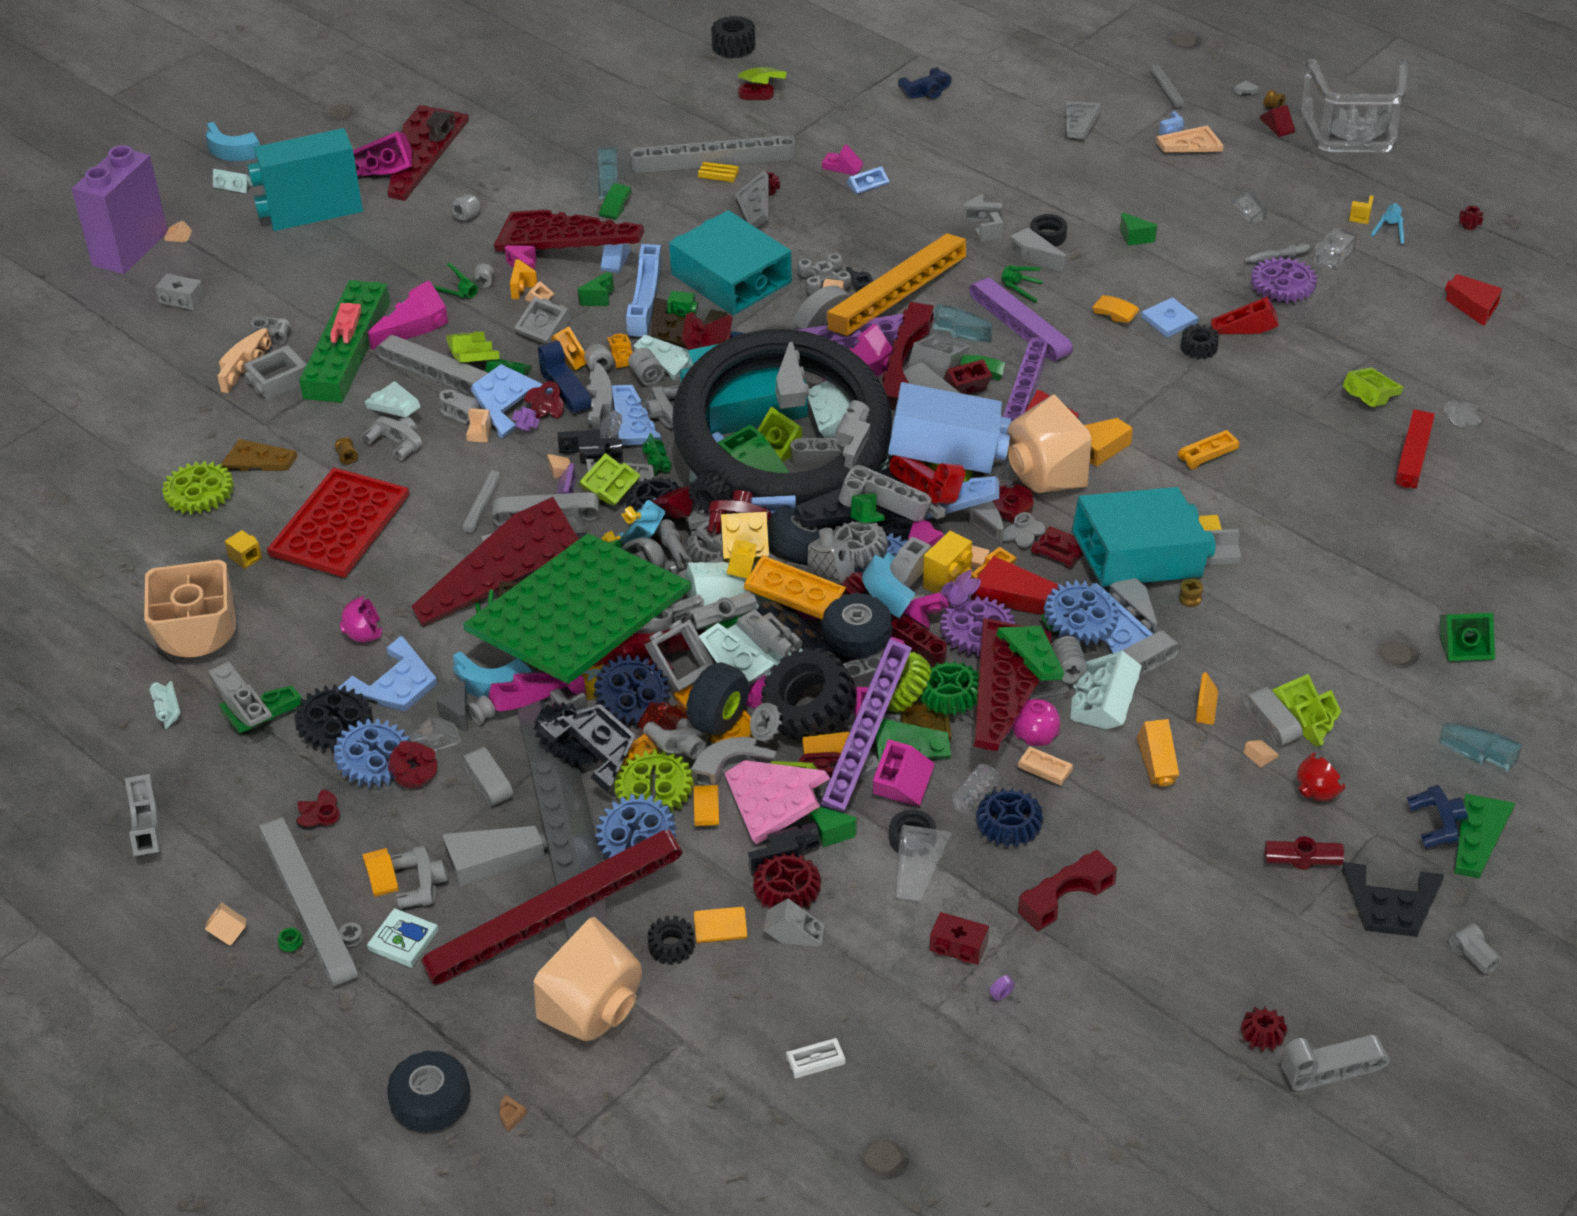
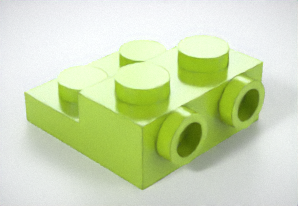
M1372 367L1348 372L1342 385L1349 394L1360 397L1363 402L1371 407L1385 405L1389 397L1401 395L1404 389L1403 386Z

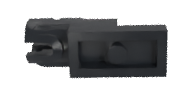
M600 430L558 432L559 454L579 453L580 462H586V459L599 461L606 453L615 461H623L622 439L614 437L601 438Z
M811 821L803 823L802 829L795 825L789 829L767 834L768 848L748 852L751 875H755L758 865H763L765 858L772 860L774 855L781 857L783 853L786 856H791L793 852L798 858L800 857L799 853L821 846L816 823Z

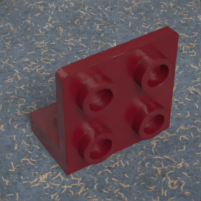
M693 312L688 313L685 316L681 341L689 350L720 344L730 339L733 317L729 314L703 325L702 320L697 318Z

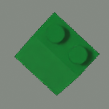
M1493 613L1439 615L1440 638L1447 661L1495 659Z

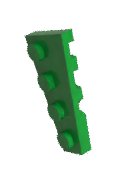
M1465 793L1463 803L1469 818L1461 820L1454 874L1480 879L1516 803Z

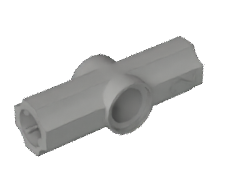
M750 591L730 598L722 597L715 603L688 611V620L691 621L697 631L745 615L754 609L757 610V601L754 594H751ZM719 608L723 609L726 614L720 612Z

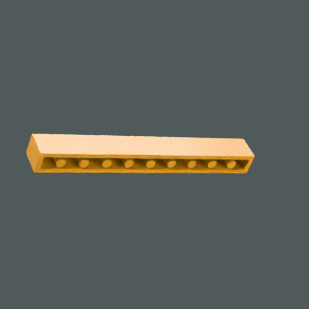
M946 233L827 311L828 330L846 336L850 335L965 258L966 239Z

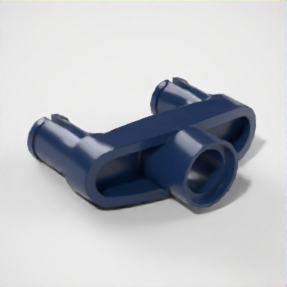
M935 67V69L932 68L930 70V76L913 82L909 81L906 77L900 78L898 86L910 98L924 96L937 98L941 95L942 90L949 87L952 78L947 72Z
M1439 785L1429 787L1426 791L1407 797L1412 812L1434 805V807L1437 806L1444 825H1442V828L1421 834L1426 850L1437 845L1451 844L1459 841L1456 822L1469 818L1461 797L1448 800Z

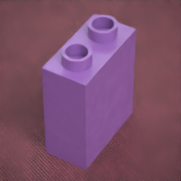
M116 146L108 152V156L96 167L87 170L85 177L72 188L93 266L125 274L167 233V224L153 165L148 154L133 151L129 146Z

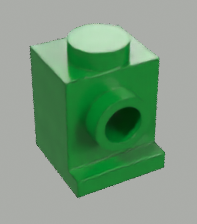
M671 291L667 301L668 314H675L684 318L686 314L691 312L697 314L698 302L695 301V293Z

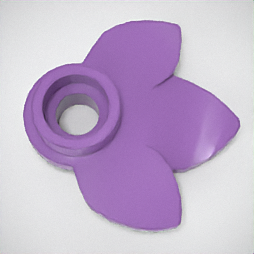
M971 570L959 575L955 582L951 581L943 586L941 594L948 599V603L960 605L967 600L968 595L973 594L978 589L981 581L977 578H971Z

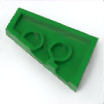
M1041 626L998 628L996 635L1001 640L1005 639L1010 644L1009 649L1013 653L1018 652L1024 658L1023 663L1040 681L1063 679L1064 671Z
M292 685L264 692L259 698L271 712L272 717L252 727L245 725L239 720L225 702L220 703L219 707L224 716L240 734L265 721L272 720L284 712L293 710L300 705L302 696Z

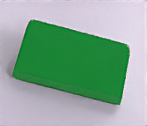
M493 359L486 361L485 372L490 373L502 364L528 376L532 366L503 359Z

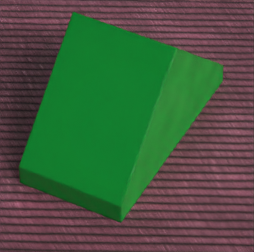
M1123 212L1121 214L1120 231L1127 246L1153 243L1156 241L1157 224Z
M818 807L809 813V822L814 821L816 823L820 836L819 842L823 848L854 838L857 834V817L823 807Z

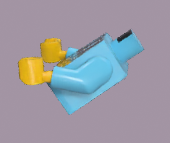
M656 498L646 500L637 512H635L632 506L627 507L625 513L621 514L629 524L626 530L618 533L617 537H615L613 531L607 532L602 537V540L610 542L619 539L621 544H626L637 538L646 537L650 539L663 518L665 511L652 502Z

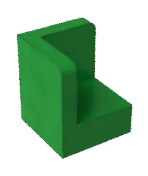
M874 493L853 495L851 518L861 523L884 521V515L876 511L877 495Z

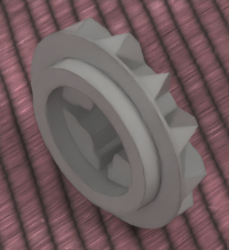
M763 703L754 710L750 720V729L752 735L757 740L764 742L773 740L774 734L779 733L778 725L782 724L779 718L782 713L778 711V706L771 703Z

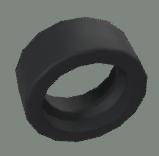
M1043 214L1035 217L1030 223V229L1054 247L1065 242L1067 222L1062 217L1053 214ZM1052 229L1055 230V232H1044L1041 230Z
M904 810L897 813L891 819L889 825L890 845L897 853L903 856L919 857L929 853L936 842L935 821L929 814L920 810ZM914 826L925 830L927 835L918 840H909L901 837L898 832L903 828Z

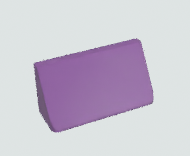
M570 463L561 475L556 494L573 493L576 481L573 463Z

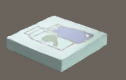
M394 908L368 942L367 949L412 968L439 931L438 925Z

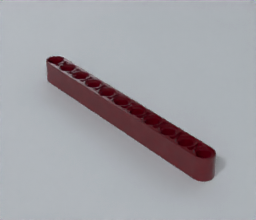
M670 830L660 831L432 950L422 958L421 963L434 985L445 983L675 862L681 857L683 851Z

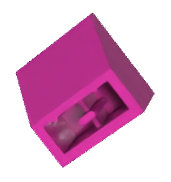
M888 739L873 779V794L920 807L935 763L914 747Z

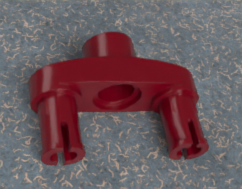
M736 490L733 491L732 500L710 502L708 510L710 518L707 532L713 534L714 525H716L715 534H721V514L766 512L768 522L771 512L763 507L752 504V493Z

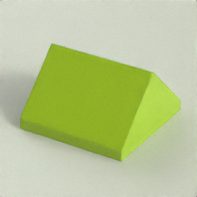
M773 407L769 409L758 428V431L765 436L782 462L791 458V442L802 438V427Z

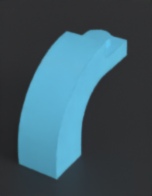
M214 122L207 123L208 131H206L205 136L208 150L212 155L228 161L256 159L254 147L260 146L253 132L241 136H227L219 131Z
M889 552L884 558L875 555L862 574L863 583L872 597L882 601L888 607L890 613L900 618L916 593L903 585L892 574L890 565L895 558Z
M461 651L453 655V670L455 674L460 678V681H465L466 692L475 697L484 695L488 698L491 683L512 682L514 674L533 673L532 669L518 658L505 666L486 669L474 664Z

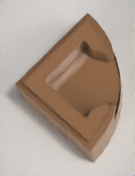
M507 1095L503 1097L500 1103L499 1114L503 1127L510 1132L527 1114L526 1107Z

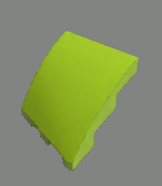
M474 331V333L446 335L450 351L458 362L499 359V351L492 349V341L485 340V332Z
M1309 674L1272 689L1277 698L1300 723L1302 735L1316 747L1323 745L1325 735L1331 731L1334 721L1338 719L1342 712L1332 690L1318 695Z

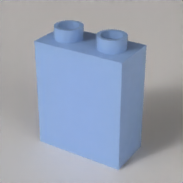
M901 382L888 454L937 464H960L964 469L991 474L994 459L1004 461L1006 459L1010 440L1007 430L1011 423V418L1001 417L1002 401Z

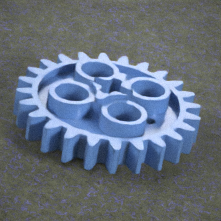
M1077 580L1074 581L1073 585L1066 581L1064 587L1058 584L1057 589H1052L1050 595L1047 596L1044 606V617L1048 618L1047 625H1053V632L1060 631V638L1066 635L1075 637L1079 642L1084 640L1086 645H1089L1090 640L1098 644L1099 638L1105 641L1107 635L1111 636L1113 630L1117 627L1120 615L1117 614L1119 607H1115L1116 600H1109L1111 594H1103V587L1098 590L1095 589V583L1089 587L1086 581L1082 585H1079Z
M367 719L365 725L357 721L356 728L349 725L348 732L342 730L341 738L336 739L337 745H334V762H337V770H342L343 777L349 775V782L357 779L358 786H361L363 782H367L368 788L372 786V783H376L378 788H380L381 782H385L389 786L390 779L395 780L396 777L388 770V759L393 749L401 741L410 742V737L405 736L404 729L397 732V724L389 727L388 720L384 724H380V720L376 719L375 724H371V721Z
M631 794L629 801L621 797V804L619 805L613 801L614 809L605 808L607 817L600 816L601 824L596 825L598 834L595 836L604 858H610L663 830H670L676 839L674 830L677 827L675 822H673V814L670 813L668 806L663 807L662 800L655 802L652 795L647 800H645L643 794L636 800L634 795ZM629 816H635L630 820H626V818ZM657 823L654 827H648L650 824ZM618 837H624L622 840L615 841Z

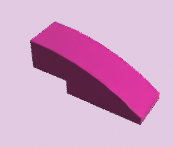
M545 672L514 674L512 682L491 683L488 698L497 711L512 710L530 705L550 696L551 691L564 688L565 682Z

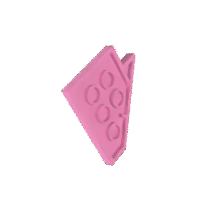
M747 760L724 772L751 838L756 845L767 839V834L782 830L820 807L812 789L830 779L829 775L823 770Z

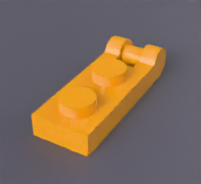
M1225 430L1181 448L1177 456L1182 461H1186V465L1191 470H1194L1201 463L1238 449L1240 442L1228 430Z

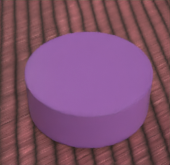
M1004 975L994 982L989 989V993L995 1000H1002L1012 992L1015 982L1009 975Z

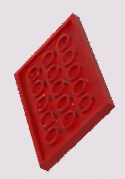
M333 467L267 548L268 556L345 578L410 495L409 488Z

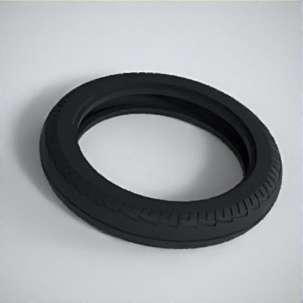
M791 329L757 330L740 334L714 346L702 355L685 374L674 400L672 414L673 431L678 449L684 461L697 477L705 472L707 474L713 473V477L715 475L720 476L719 480L723 479L725 481L724 485L729 486L727 491H731V500L733 491L741 490L752 493V498L795 496L797 506L842 487L844 479L851 470L844 466L845 457L842 456L843 453L826 465L812 470L797 473L769 472L748 466L729 455L715 441L707 426L705 419L707 408L713 397L723 386L740 375L751 371L781 367L788 344L793 342L794 349L799 351V367H803L804 371L815 374L833 384L847 397L850 403L852 400H857L867 405L870 409L866 423L871 424L869 438L855 465H861L877 471L885 457L891 439V408L880 380L859 356L829 338L806 331Z

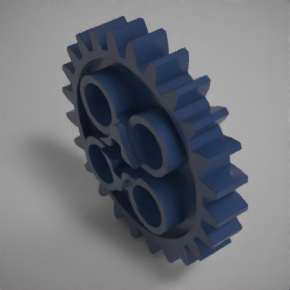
M627 655L625 661L620 656L617 657L616 663L609 660L608 667L603 665L601 673L598 672L597 681L594 684L596 690L593 695L594 697H599L596 705H603L620 722L621 720L624 721L626 727H628L630 722L633 723L635 728L638 727L639 722L645 727L648 719L651 722H655L656 716L661 717L664 712L663 710H666L667 702L670 699V695L667 694L669 693L670 686L666 685L668 678H661L662 670L655 671L656 663L651 666L647 665L648 658L640 662L639 655L636 656L635 660H631L630 655ZM634 676H640L643 680H637ZM613 682L619 683L621 687L613 685ZM643 696H648L652 700H646ZM621 703H628L630 707H625Z

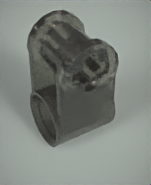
M436 110L433 112L432 116L427 120V126L430 129L429 139L431 141H441L446 137L455 125V114Z

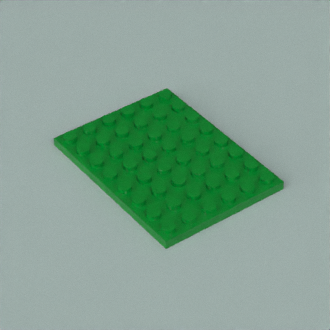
M587 533L464 622V631L569 684L690 591L691 582Z

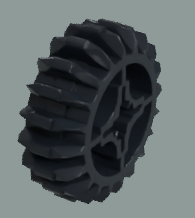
M662 476L659 479L652 477V479L648 480L644 478L643 482L637 481L636 485H632L630 491H627L626 507L632 506L635 512H637L646 500L659 498L681 486H678L677 482H671L670 478L663 480ZM664 514L663 518L661 519V521L667 519L671 520L672 522H674L675 520L667 514Z

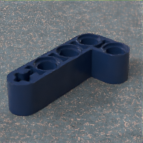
M556 340L538 346L541 374L546 382L552 381L559 386V397L569 412L576 414L590 409L592 402L590 394L565 363L564 350L561 343Z

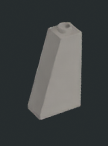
M922 362L903 371L909 384L960 393Z
M536 826L442 835L445 852L459 887L545 860L544 849L548 848L544 834L539 835Z

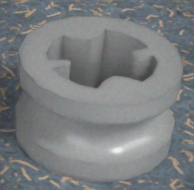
M346 923L339 929V934L346 948H356L363 942L362 929L359 924Z

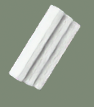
M837 1038L786 1052V1059L789 1062L790 1069L793 1071L794 1079L845 1064V1056ZM834 1048H835V1050H833V1051H829V1052H826V1053H822V1054H821V1052H824V1051L831 1050V1049H834ZM810 1056V1057H808V1058L795 1061L796 1059H800V1058H803V1057Z

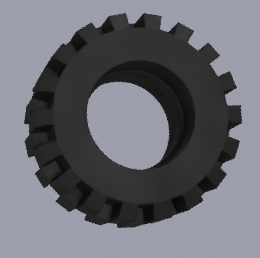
M741 16L724 17L715 21L711 26L712 48L716 54L723 57L739 58L752 53L755 49V25L748 18Z

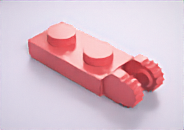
M340 304L331 330L332 343H337L339 335H343L344 343L350 342L351 337L354 336L361 314V304Z

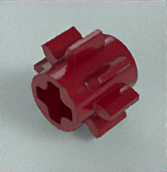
M766 172L768 174V196H772L776 193V189H780L779 176H775L772 172Z
M1467 206L1465 211L1460 210L1459 224H1462L1465 229L1474 230L1477 228V225H1482L1484 212H1480V208L1477 206Z

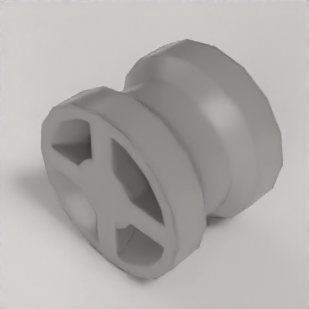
M488 264L477 265L474 270L473 283L477 284L478 288L481 289L490 287L494 276L493 268Z
M484 695L480 696L477 702H472L466 706L469 717L477 725L484 723L485 718H491L496 714L494 705Z

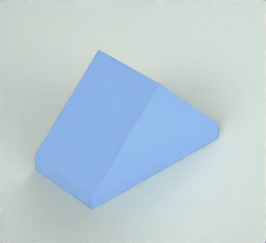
M627 244L604 245L601 270L620 273L631 252V247Z

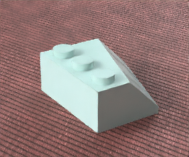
M825 380L809 389L808 399L819 431L823 437L836 438V429L843 415L848 412L847 408L850 405V401L837 387Z
M1124 651L1086 661L1087 671L1079 680L1073 683L1076 693L1072 697L1071 720L1103 729L1123 725L1142 666Z

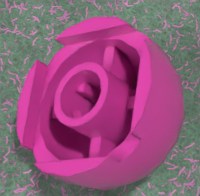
M364 595L350 601L343 608L342 621L340 622L342 632L347 634L352 640L361 643L371 642L382 636V627L377 629L376 623L380 621L379 615L369 599L364 600Z
M1028 700L1013 725V732L1016 738L1019 739L1020 737L1026 740L1025 744L1030 746L1048 745L1053 742V738L1058 737L1060 734V715L1055 706L1046 700Z

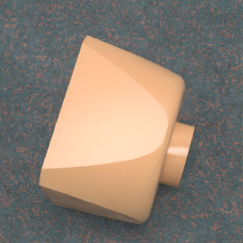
M1055 394L1041 401L1009 424L1007 435H1010L1008 459L1020 481L1029 490L1035 493H1046L1088 486L1091 450L1089 430Z
M213 560L152 568L145 574L144 621L153 639L163 651L178 657H198L218 650L231 639L236 629V616L227 564L225 562Z
M596 917L589 918L537 973L533 981L536 1019L583 1041L597 1039L611 1027L619 1025L633 1008L637 997L636 991L642 977L641 963Z

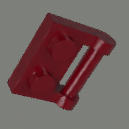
M1051 526L1047 528L1038 541L1034 542L1031 548L1032 554L1037 556L1041 554L1064 563L1066 567L1071 569L1083 556V552L1074 535Z

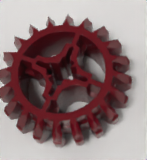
M794 852L791 856H786L785 853L781 857L774 855L772 860L765 858L763 865H758L757 872L753 876L755 897L757 901H761L762 907L769 906V909L786 899L791 900L802 909L803 907L810 909L811 902H816L817 895H820L821 876L817 866H813L812 860L805 861L804 855L797 858Z

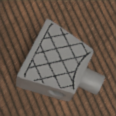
M823 528L819 530L820 538L808 546V573L841 584L845 581L846 577L855 573L851 563L848 544L845 541L834 539L831 528Z

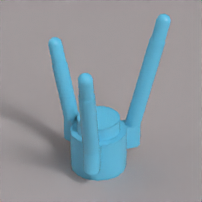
M1393 203L1387 207L1386 213L1382 215L1371 236L1377 233L1384 221L1390 224L1398 223L1400 243L1404 244V219L1401 217L1402 209L1399 205Z

